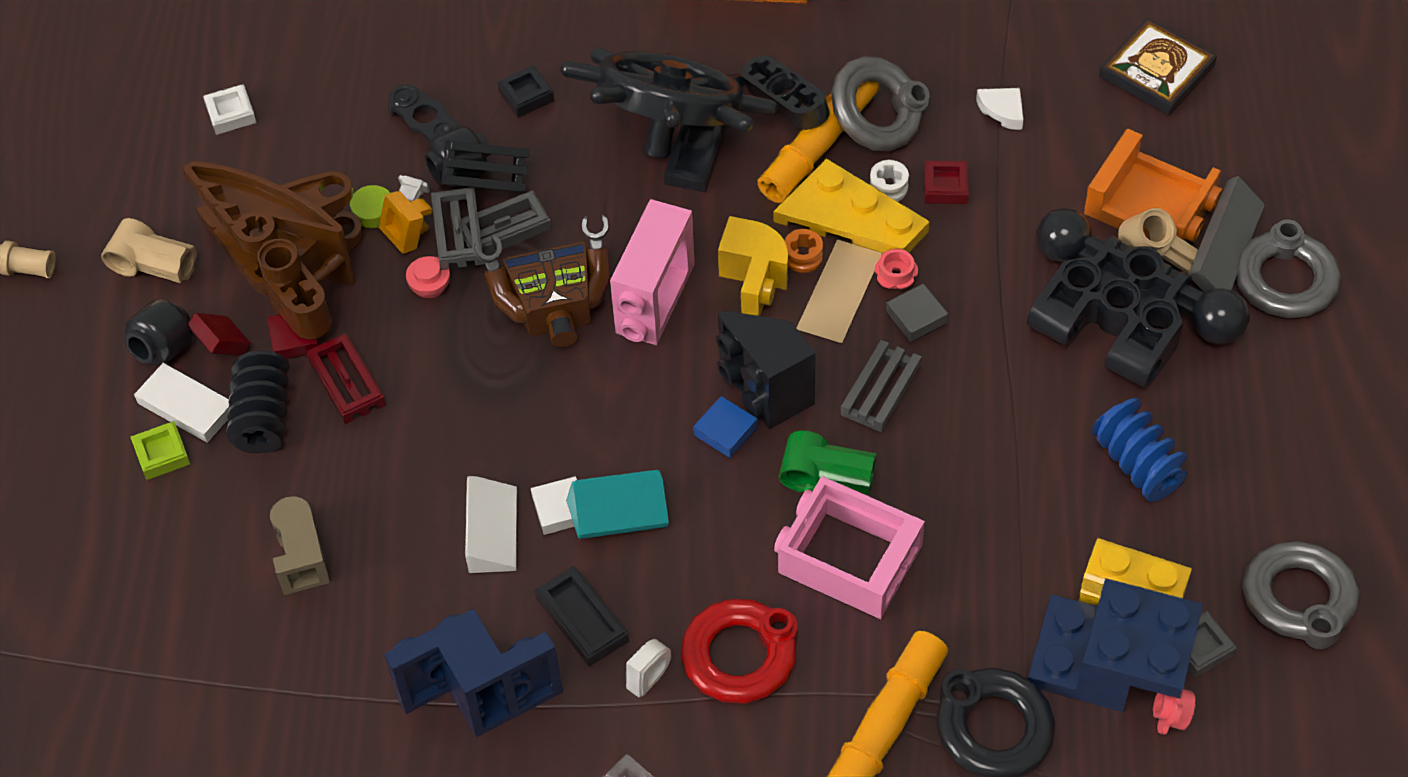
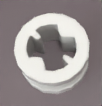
M884 160L875 164L870 173V185L897 202L906 196L909 179L907 168L895 160ZM886 178H891V179H893V183H894V184H892V185L886 184V183H885V179H886Z

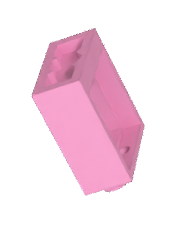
M650 199L610 280L615 333L623 335L634 342L644 341L654 345L658 344L695 265L691 210Z
M822 476L813 491L806 490L802 495L796 509L797 518L791 527L784 526L778 535L774 546V552L778 553V573L881 619L923 545L925 521ZM826 514L890 542L869 582L804 554L805 549Z

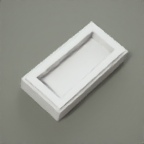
M164 363L134 394L138 404L170 422L175 421L178 427L206 443L210 441L228 420L229 399Z

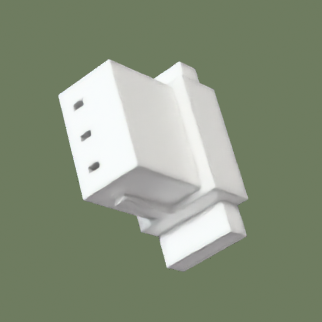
M400 175L398 178L401 185L399 191L410 202L419 199L423 192L429 193L430 191L428 183L405 175Z

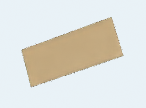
M837 240L796 329L843 343L872 278L875 265L882 253Z

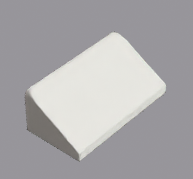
M467 476L465 556L469 573L516 571V486L477 476Z

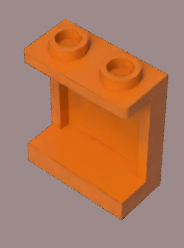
M1127 128L1088 186L1084 214L1119 229L1126 219L1151 208H1159L1166 211L1172 217L1177 228L1176 236L1186 242L1194 243L1205 222V219L1202 217L1206 211L1214 212L1223 191L1222 188L1218 187L1222 171L1213 167L1207 178L1202 179L1140 152L1143 135ZM1143 224V232L1150 240V232Z

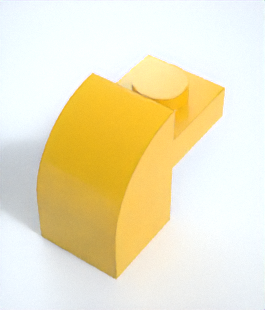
M729 216L718 248L719 276L744 281L741 289V313L760 316L763 306H770L772 304L775 288L787 290L788 249L781 235L770 226L757 221Z

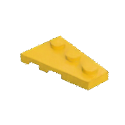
M828 159L773 211V222L785 226H788L790 222L810 227V230L820 236L826 237L827 233H832L851 239L854 245L881 253L891 249H902L910 252L929 232L930 221Z

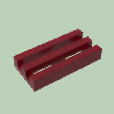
M347 333L306 351L309 363L345 425L352 422V416L360 413L361 417L369 414V408L374 405L378 409L386 406L382 392ZM342 347L368 391V395L361 396L335 350ZM326 355L353 402L346 404L320 359L321 356Z

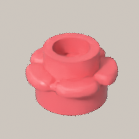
M891 249L881 255L874 271L878 274L877 281L883 287L903 290L914 283V277L918 275V266L909 252L902 249Z

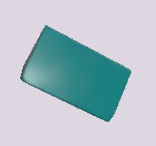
M660 470L581 479L571 483L566 502L578 539L668 527L669 520Z

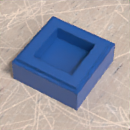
M720 396L693 426L694 436L731 458L758 428V418Z

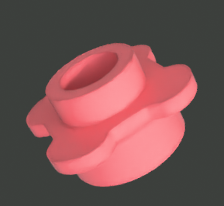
M1183 687L1180 699L1157 693L1153 704V716L1159 719L1157 725L1159 734H1167L1169 727L1185 730L1188 727L1195 709V695L1192 691L1185 690Z

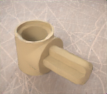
M1151 208L1126 219L1119 228L1118 237L1122 240V243L1134 247L1146 246L1153 248L1160 253L1163 259L1186 274H1189L1198 252L1197 248L1176 236L1177 228L1172 217L1166 211L1159 208ZM1143 224L1150 232V240L1143 232Z

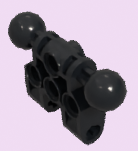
M1070 208L1052 210L1042 218L1037 228L1036 237L1041 252L1050 260L1062 264L1033 304L1027 318V326L1065 346H1069L1087 324H1098L1107 334L1118 336L1108 353L1105 367L1145 389L1151 385L1178 347L1182 328L1179 310L1192 316L1194 328L1200 337L1207 342L1217 345L1233 343L1244 334L1250 321L1249 310L1245 299L1238 293L1225 288L1211 289L1203 293L1190 286L1192 276L1174 270L1171 265L1163 262L1160 253L1153 248L1128 246L1114 236H1110L1105 242L1092 235L1088 219L1077 210ZM1136 274H1143V275H1146L1147 277H1141V276H1138V275H1136ZM1075 285L1085 286V288H1078ZM1114 305H1119V306H1122V307H1125V308H1120V309H1118V308H1115V307H1113V306H1114ZM1151 326H1160L1164 329H1155Z

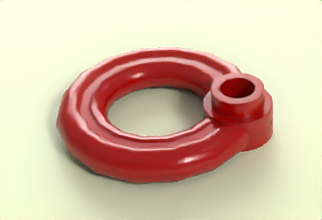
M732 598L711 604L692 619L682 638L681 660L687 677L703 694L723 703L747 704L767 698L785 684L795 665L798 622L791 612L782 608H771L756 600ZM775 622H782L787 625L784 629L780 630L771 627ZM733 626H745L757 631L761 643L767 648V658L763 665L753 673L743 676L729 675L719 670L712 662L710 656V644L718 633Z

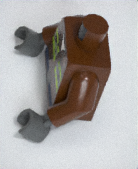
M602 214L604 227L597 234L587 230V215L582 220L583 232L590 239L589 248H586L585 241L509 256L502 258L503 266H500L498 256L502 249L499 238L491 235L495 253L489 256L481 252L477 240L473 249L474 256L478 261L486 264L487 271L484 272L495 306L515 323H524L528 333L532 336L549 334L552 344L560 348L574 344L578 338L576 328L587 326L591 323V309L601 304L610 284L608 247L603 245V239L609 232L607 218Z

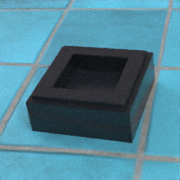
M534 65L497 81L499 93L518 118L554 101L552 89Z

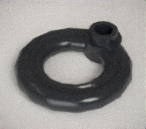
M993 667L974 671L958 669L950 672L944 678L940 690L941 700L936 723L942 745L958 765L980 777H1022L1043 762L1053 746L1055 720L1049 701L1033 682L1016 672ZM956 690L962 691L966 694L967 699L963 701L957 700L952 696L951 692ZM994 696L1007 699L1017 706L1023 714L1026 724L1024 736L1017 745L1010 749L997 751L987 749L974 740L967 727V714L976 707L980 699Z

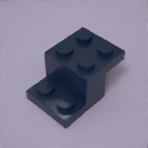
M1107 578L1104 580L1098 606L1051 594L1028 680L1033 682L1039 690L1120 712L1124 711L1130 685L1180 699L1203 604Z
M474 608L463 614L451 615L442 620L436 628L418 637L405 638L398 642L392 650L384 653L397 699L405 714L450 692L476 738L563 693L556 648L546 631L534 638L526 637L520 639L508 651L501 654Z

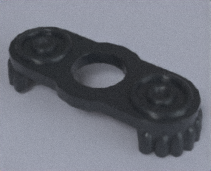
M413 85L397 86L389 94L388 110L390 115L394 116L397 113L405 120V124L411 131L421 134L429 142L432 138L460 126L455 119L445 112L444 106L439 101L430 99ZM421 109H432L437 113L436 118L429 123H418L413 119L415 113Z

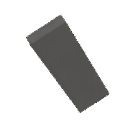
M1239 176L1226 181L1188 274L1192 276V280L1204 293L1217 288L1232 289L1238 274L1242 252L1252 239L1265 206Z

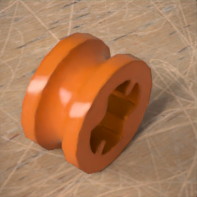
M810 229L794 230L787 235L785 243L788 249V267L798 273H808L817 269L823 259L822 238ZM807 247L809 254H799L798 248Z

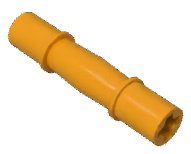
M867 81L858 87L855 97L856 105L860 112L878 93V82ZM831 94L826 97L830 109L828 119L815 128L802 129L791 145H785L780 150V155L758 179V188L769 200L775 203H782L801 181L813 172L814 164L843 132L833 111Z
M916 631L895 666L890 668L886 674L887 683L867 710L853 739L842 746V753L827 777H875L876 774L881 772L883 769L882 759L902 732L917 701L924 699L927 695L930 683L949 653L948 647L942 640L925 631Z

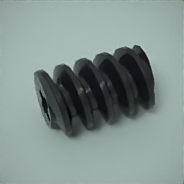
M252 351L239 356L232 364L231 393L228 401L230 408L227 414L228 426L226 435L228 441L243 452L268 453L277 450L283 445L282 439L279 436L286 429L284 418L287 414L285 403L288 399L286 388L289 383L287 373L290 364L288 359L282 354L273 351Z

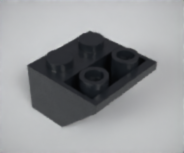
M724 311L718 314L719 335L716 336V343L719 348L720 361L717 362V368L724 382L729 386L734 384L742 394V401L749 414L754 417L759 416L770 430L815 405L816 353L790 321L732 311Z

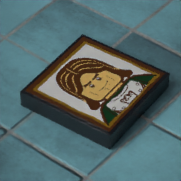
M1146 18L1101 66L1099 77L1170 115L1215 66L1217 55Z

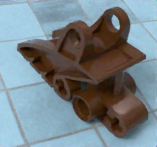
M192 161L182 166L186 180L205 202L204 205L196 209L200 222L211 236L216 239L218 245L231 258V261L241 274L246 277L253 289L260 294L269 295L274 314H280L294 333L301 338L316 339L327 333L332 325V318L325 292L319 283L323 279L348 285L356 283L349 251L360 243L363 236V228L359 217L347 211L341 212L353 197V187L349 177L338 171H327L278 185L255 174L221 164ZM331 184H338L344 187L343 191L332 197H326L321 194L322 190ZM341 225H352L354 227L353 232L344 236Z

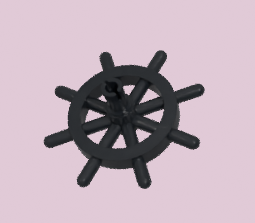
M597 47L591 51L590 56L591 60L600 65V67L566 61L560 68L562 75L567 78L597 83L596 88L590 93L593 103L599 105L612 103L630 112L651 118L643 151L648 155L659 158L670 156L674 129L680 124L694 126L728 125L741 132H748L753 127V120L749 115L740 111L765 116H773L778 111V104L772 99L743 94L742 88L745 82L742 75L727 74L707 64L674 56L670 53L663 54L647 51L612 53Z

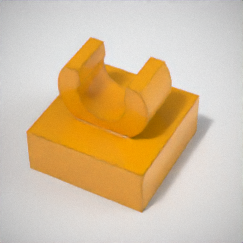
M400 191L387 194L384 198L378 228L402 254L417 250L420 234L429 229V225L423 220V216L431 214L433 209L421 198L410 202Z

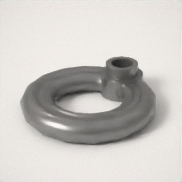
M867 56L847 62L836 75L831 91L833 111L842 129L855 142L871 150L888 152L906 146L917 134L922 111L928 106L930 97L928 88L919 81H912L899 66L883 58ZM867 81L879 82L893 93L892 105L898 115L892 125L887 127L876 126L869 123L861 115L856 105L855 96L858 87L862 83Z
M1286 219L1275 224L1270 232L1257 236L1248 242L1241 255L1236 282L1238 289L1250 304L1269 315L1290 319L1309 317L1326 309L1339 292L1341 272L1336 258L1324 244L1304 234L1302 227L1296 221ZM1273 256L1282 260L1298 257L1312 268L1314 274L1313 284L1309 289L1301 293L1287 294L1278 292L1269 287L1263 280L1261 274L1262 264Z
M1301 541L1276 543L1256 554L1245 568L1242 582V590L1247 607L1261 624L1280 635L1305 640L1310 647L1315 649H1326L1334 645L1339 639L1341 630L1346 627L1358 609L1360 590L1353 571L1338 555L1320 545ZM1302 568L1311 570L1320 575L1328 584L1330 591L1329 601L1326 605L1311 606L1304 613L1290 610L1280 604L1274 597L1271 588L1272 581L1279 572L1285 569ZM1314 629H1320L1326 633H1320L1315 631Z

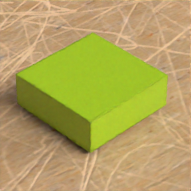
M175 421L131 436L146 480L190 465Z

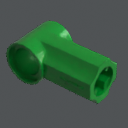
M803 430L795 431L788 437L778 478L785 487L794 491L805 492L806 490L813 491L823 476L859 493L868 495L873 481L876 453L828 445V441L817 433Z

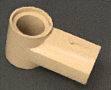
M127 218L123 219L102 252L101 259L108 268L123 276H134L138 271L181 283L183 280L188 281L191 277L197 253L193 245L155 235L154 231L144 223Z

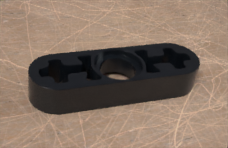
M767 55L758 56L743 66L741 73L749 93L756 97L774 100L778 104L777 113L796 127L811 129L823 124L828 119L830 109L823 91L774 57ZM794 88L788 93L777 95L784 90Z

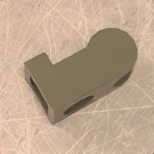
M296 496L279 500L270 511V520L276 538L286 554L273 558L276 575L283 594L287 595L330 583L318 530L308 502Z

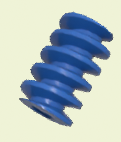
M1131 398L1115 405L1104 413L1092 427V435L1097 436V441L1102 448L1108 449V454L1113 461L1119 462V467L1123 473L1131 476L1130 480L1134 486L1142 489V495L1149 502H1155L1173 493L1185 481L1188 473L1186 470H1181V467L1186 463L1188 457L1184 451H1178L1170 455L1176 446L1173 438H1165L1159 441L1165 431L1161 424L1148 427L1153 419L1152 414L1149 411L1138 413L1142 403L1138 398Z

